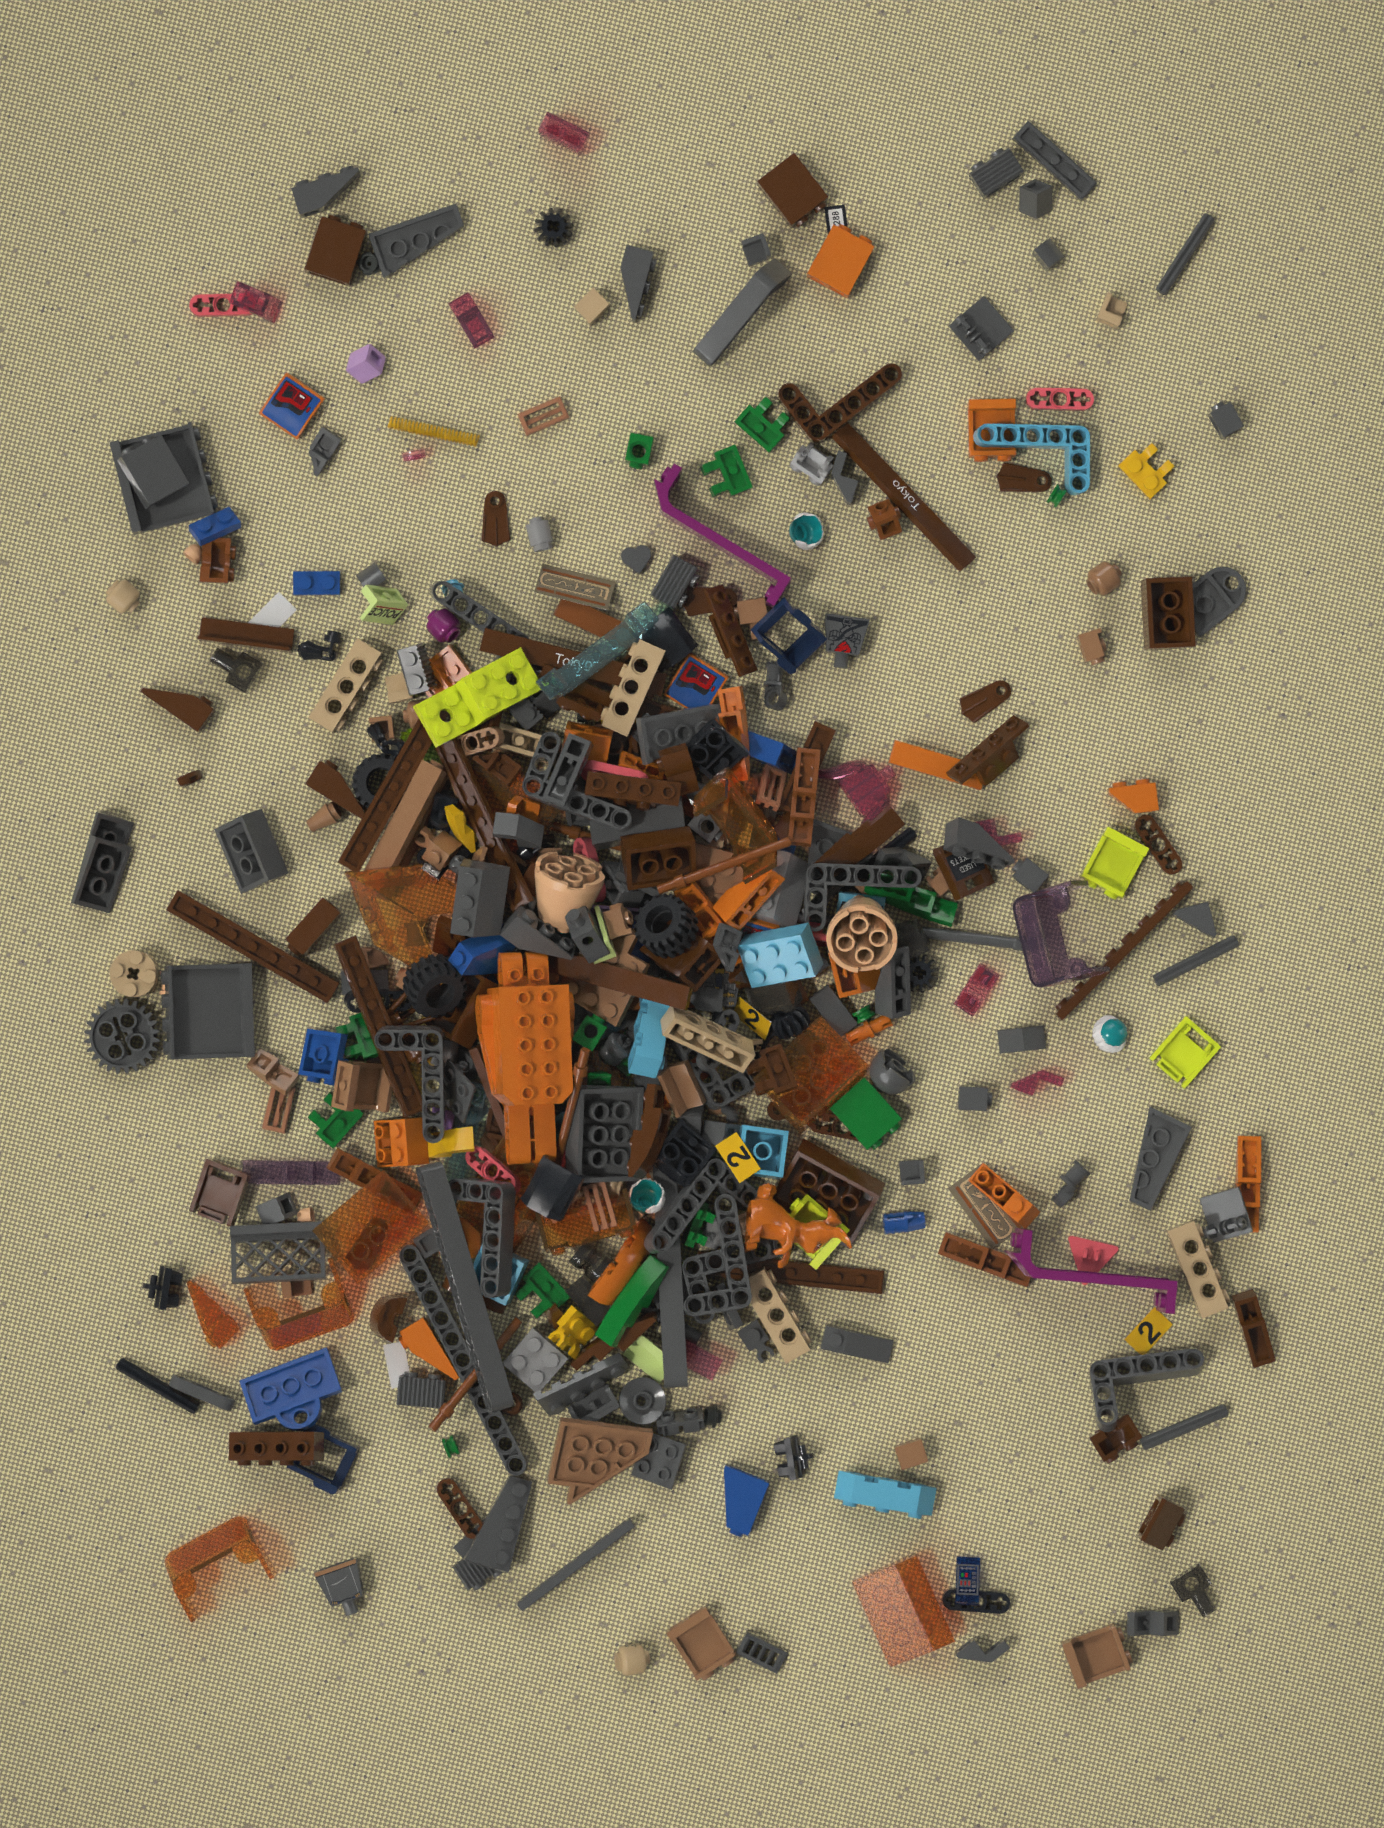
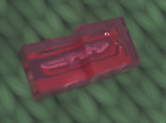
M980 962L953 1004L973 1017L1000 975Z

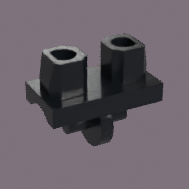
M446 789L442 793L436 792L428 828H435L438 831L445 830L447 833H450L451 828L447 821L445 806L453 804L457 807L459 799L455 798L454 792Z
M160 1266L159 1275H151L150 1283H143L142 1288L149 1289L148 1298L155 1299L154 1308L166 1310V1308L178 1307L179 1295L169 1293L170 1284L181 1285L182 1273L174 1271L167 1266Z
M798 1435L789 1436L782 1441L774 1443L775 1454H786L787 1463L778 1464V1476L789 1478L790 1481L804 1477L803 1469L809 1468L808 1459L814 1458V1454L806 1453V1446L799 1445Z

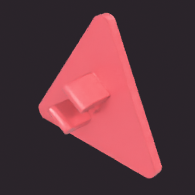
M1075 1236L1068 1237L1078 1271L1099 1272L1118 1251V1247L1115 1245Z

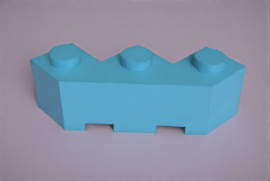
M639 998L640 1009L634 1023V1043L628 1056V1073L656 1078L658 1071L663 1069L665 1063V1056L663 1054L666 1037L662 1035L660 1020L670 1006Z
M839 1470L834 1498L843 1500L842 1505L845 1506L867 1505L876 1507L875 1511L889 1513V1510L908 1513V1517L922 1519V1515L932 1516L937 1488L920 1483L902 1482L885 1477H874L857 1472Z

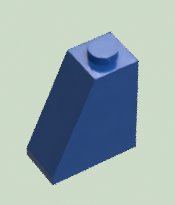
M748 731L750 758L791 775L796 765L797 751L783 743Z
M501 935L470 937L459 942L448 961L461 975L498 974V954L501 952H512L516 946Z
M725 1464L726 1526L730 1528L729 1533L743 1537V1534L749 1536L769 1481Z

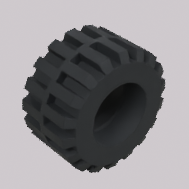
M383 753L374 754L362 760L363 762L356 767V772L353 774L352 787L356 798L367 809L375 796L369 789L368 782L370 776L377 770L389 771L396 757Z
M666 893L661 894L660 897L655 895L651 901L647 900L644 902L645 906L643 908H639V915H636L634 919L637 922L634 924L635 936L655 956L665 959L668 956L674 958L677 953L681 955L684 953V949H689L692 946L690 943L695 941L697 937L695 933L699 930V927L696 925L699 923L698 918L695 916L694 911L679 897L673 894L668 896ZM672 920L669 927L663 932H661L662 927L668 921Z
M431 954L427 958H420L419 962H414L411 965V969H407L405 972L407 976L403 977V990L415 1011L419 1015L422 1014L423 1017L431 1016V1018H437L438 1015H441V1017L445 1016L447 1012H453L456 1006L459 1007L462 1003L461 1000L465 999L467 985L465 978L448 961L450 957H444L443 954H437V956Z

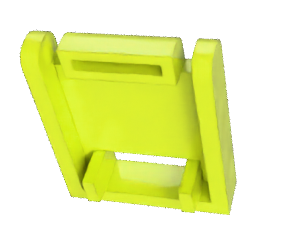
M1185 1016L1151 1054L1149 1059L1153 1061L1159 1055L1161 1058L1156 1065L1176 1083L1182 1077L1186 1078L1181 1084V1087L1185 1089L1221 1046ZM1191 1028L1208 1042L1203 1049L1185 1035Z

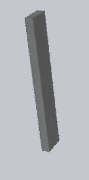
M631 1518L626 1519L521 1598L517 1606L521 1611H524L635 1527L634 1522Z

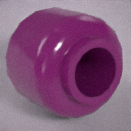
M446 608L435 609L427 617V631L438 642L450 643L459 636L461 632L460 620L450 610Z

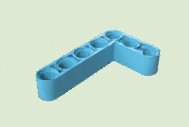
M988 423L977 428L973 434L974 442L980 447L1065 449L1064 486L1067 493L1076 496L1089 488L1090 433L1084 426ZM982 430H987L990 433L989 441H984L981 438L980 433ZM1005 430L1012 432L1014 437L1012 442L1005 440L1003 435ZM1028 431H1033L1036 434L1035 442H1030L1027 439ZM1051 431L1058 433V443L1051 441L1049 436ZM1074 432L1081 434V443H1076L1073 440ZM1074 455H1078L1082 459L1080 467L1074 465L1072 461ZM1074 478L1082 482L1080 490L1073 487L1072 481Z

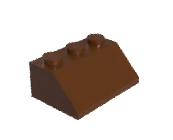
M1192 577L1146 578L1141 580L1144 651L1196 647Z
M689 826L620 836L621 857L628 890L655 887L673 880V877L679 874L686 875L697 871L695 839Z
M463 975L466 980L467 991L465 992V999L461 1000V1005L459 1007L456 1006L453 1012L450 1013L449 1011L442 1017L438 1015L436 1019L425 1024L440 1027L444 1032V1036L471 1049L478 1037L475 1015L477 995L487 994L488 988L498 987V984L483 975Z

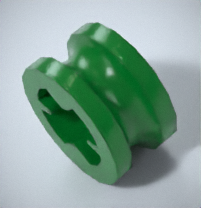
M1058 484L1046 501L1047 503L1052 502L1055 508L1067 491L1066 489L1061 490Z
M871 1004L852 1014L853 1017H857V1024L876 1014L875 1011H871Z
M453 1434L450 1435L449 1439L442 1438L448 1458H451L453 1454H460Z

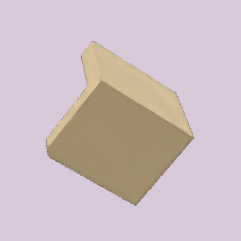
M592 288L574 308L587 321V324L591 326L610 308V304Z
M1108 292L1095 321L1117 329L1127 303L1112 297V293Z
M403 672L385 677L390 704L413 699V695L409 696Z

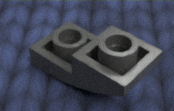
M828 984L809 998L838 1038H841L858 1025Z

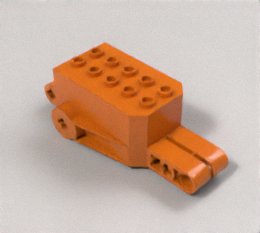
M527 951L524 952L522 958L521 952H501L498 954V987L488 988L487 994L477 995L475 1015L477 1033L491 1094L504 1106L507 1164H529L531 1157L534 1164L539 1163L545 1154L549 1156L550 1160L556 1162L554 1104H562L573 1092L571 1051L575 1017L573 994L569 991V984L549 985L548 955Z

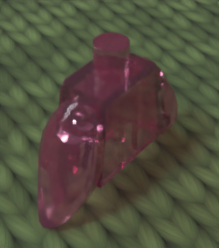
M852 760L827 769H819L818 771L819 779H839L837 781L838 785L860 817L863 818L865 816L861 825L867 819L872 821L890 805L888 793L891 790L886 783L894 778L896 774L889 764L877 771L873 764L868 765L864 761Z

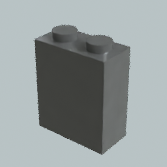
M153 435L148 436L141 441L142 445L136 449L133 446L128 447L121 452L122 456L117 460L145 509L182 490L189 484L162 435L156 438Z

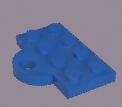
M327 1347L239 1380L254 1425L277 1418L282 1426L291 1431H304L311 1428L320 1418L322 1412L321 1400L343 1392ZM299 1413H307L308 1417L304 1423H296V1416Z

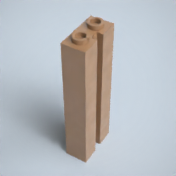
M432 759L430 763L424 760L421 761L357 883L358 886L390 901L418 848L414 841L419 836L423 837L420 831L425 826H428L436 792L442 793L444 789L448 790L451 785L449 776L442 764Z

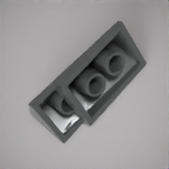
M682 796L679 798L678 807L656 804V808L644 811L636 809L634 805H627L624 809L628 810L631 814L633 824L626 832H618L589 821L592 845L596 850L621 846L620 836L688 826ZM597 808L593 814L598 818L603 817L606 809ZM619 815L615 823L623 826L627 823L628 817L626 815Z
M102 811L95 813L71 903L110 913L132 849L127 843L134 822Z

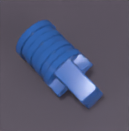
M924 1212L884 1213L883 1228L885 1235L890 1233H906L925 1228Z

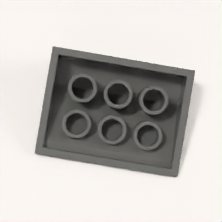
M581 1085L566 1144L565 1168L579 1176L583 1175L585 1177L583 1183L640 1180L628 1177L627 1163L631 1154L630 1139L633 1136V1130H642L641 1116L643 1114L644 1087Z

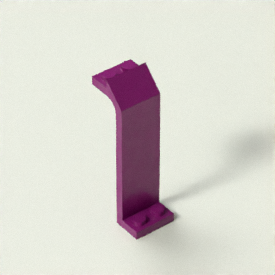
M675 463L671 468L667 466L661 476L662 483L654 479L662 516L775 583L776 586L771 584L764 595L765 599H767L766 606L772 609L779 602L788 587L791 577L673 507L668 497L682 474V468Z
M1015 1228V1233H1011L1010 1245L1014 1247L1013 1251H1004L1025 1276L1037 1279L1158 1289V1292L1154 1293L1153 1299L1156 1310L1167 1314H1175L1178 1281H1172L1168 1278L1036 1267L1031 1261L1033 1231L1025 1228Z

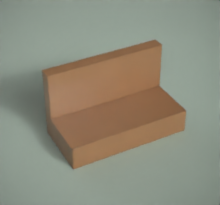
M688 1060L668 1065L657 1076L676 1118L680 1117L687 1109L701 1106L706 1102V1098Z

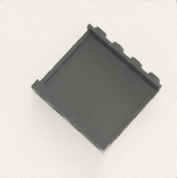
M188 422V425L121 442L119 440L109 442L131 530L134 535L204 518L216 513L215 508H218L216 495H211L209 486L213 485L210 472H205L203 463H207L204 449L200 450L198 441L201 440L198 426L194 427L192 422ZM153 435L156 438L162 435L189 484L182 490L145 509L117 460L122 456L121 452L128 447L133 446L136 449L142 445L141 441L148 436Z
M252 963L164 966V971H161V984L165 985V994H162L161 1001L162 1008H166V1018L162 1019L163 1032H166L167 1041L163 1042V1053L167 1055V1060L255 1057Z

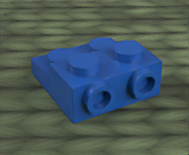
M307 1029L298 1074L307 1076V1081L320 1084L321 1079H324V1084L334 1086L338 1060L349 1061L343 1058L348 1035Z

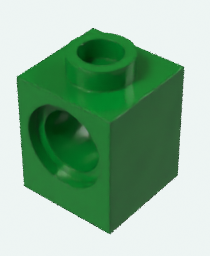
M630 433L625 463H629L630 468L642 470L643 466L648 467L654 437ZM637 446L643 447L646 451L645 455L641 458H636L632 454L633 449Z
M595 1014L592 1017L587 1015L572 1040L593 1052L607 1029L603 1025L605 1020ZM592 1024L597 1027L598 1033L596 1037L588 1038L585 1036L584 1029L587 1025Z

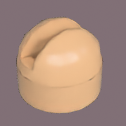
M192 544L184 550L183 554L197 565L202 559V548L197 544Z
M312 1207L303 1208L297 1213L298 1223L315 1222Z

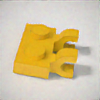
M1153 443L1141 454L1134 450L1118 465L1149 500L1167 484L1163 477L1174 468V465L1167 460L1155 471L1146 462L1158 451Z
M571 1305L558 1320L557 1324L559 1327L548 1338L554 1343L560 1338L556 1345L564 1351L571 1347L567 1354L575 1359L580 1352V1343L585 1345L594 1336L599 1327Z

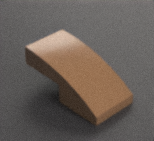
M261 1048L256 1052L255 1057H252L247 1063V1068L285 1096L300 1079L299 1074L281 1065L279 1058Z

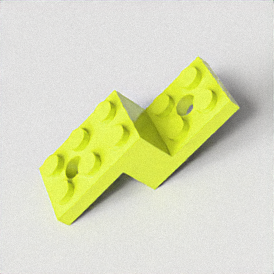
M520 647L461 678L453 686L416 704L413 708L435 748L494 718L501 711L541 691L543 686ZM507 674L515 675L517 679L515 685L507 682ZM440 711H447L450 714L449 722L441 720Z

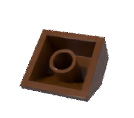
M1158 1494L1136 1536L1141 1541L1162 1551L1165 1546L1169 1548L1175 1537L1172 1534L1175 1527H1180L1185 1519L1186 1514L1183 1513L1185 1509Z

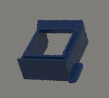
M785 597L751 629L758 641L779 658L777 664L789 674H794L796 669L827 640L820 628L812 623L811 619L800 609H796ZM789 611L794 618L808 629L784 651L768 638L765 633Z
M314 1424L303 1432H323L324 1439L347 1449L333 1480L300 1465V1461H294V1466H287V1468L314 1480L313 1485L333 1495L341 1489L360 1447L331 1435L329 1430Z

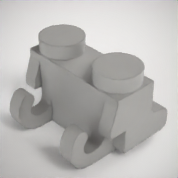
M810 442L807 447L804 445L800 447L791 461L790 467L795 472H804L810 476L809 480L811 483L820 486L833 467L831 462L834 457L831 455L829 457L825 456L814 448L815 444Z

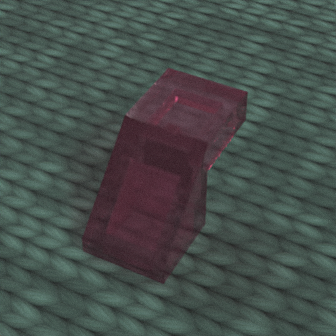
M237 281L229 301L230 304L240 310L256 314L274 324L283 303L274 296Z
M468 292L448 303L474 349L494 338L492 331Z
M994 818L975 822L1000 846L1022 842L1021 832L998 836Z
M1039 1070L1012 1082L1009 1087L1033 1096L1039 1079L1061 1087L1064 1078L1045 1070Z
M686 1340L687 1368L712 1381L723 1359L702 1349L701 1346Z

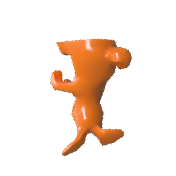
M770 1183L762 1184L758 1188L757 1197L749 1201L746 1213L744 1252L757 1249V1243L760 1242V1239L778 1240L781 1248L773 1250V1253L775 1255L783 1254L782 1259L777 1263L779 1269L788 1264L793 1243H798L806 1253L812 1254L832 1238H839L850 1249L852 1248L847 1233L840 1227H837L842 1224L840 1216L831 1207H828V1216L825 1220H813L807 1223L800 1222L791 1217L773 1199L777 1190L776 1186Z

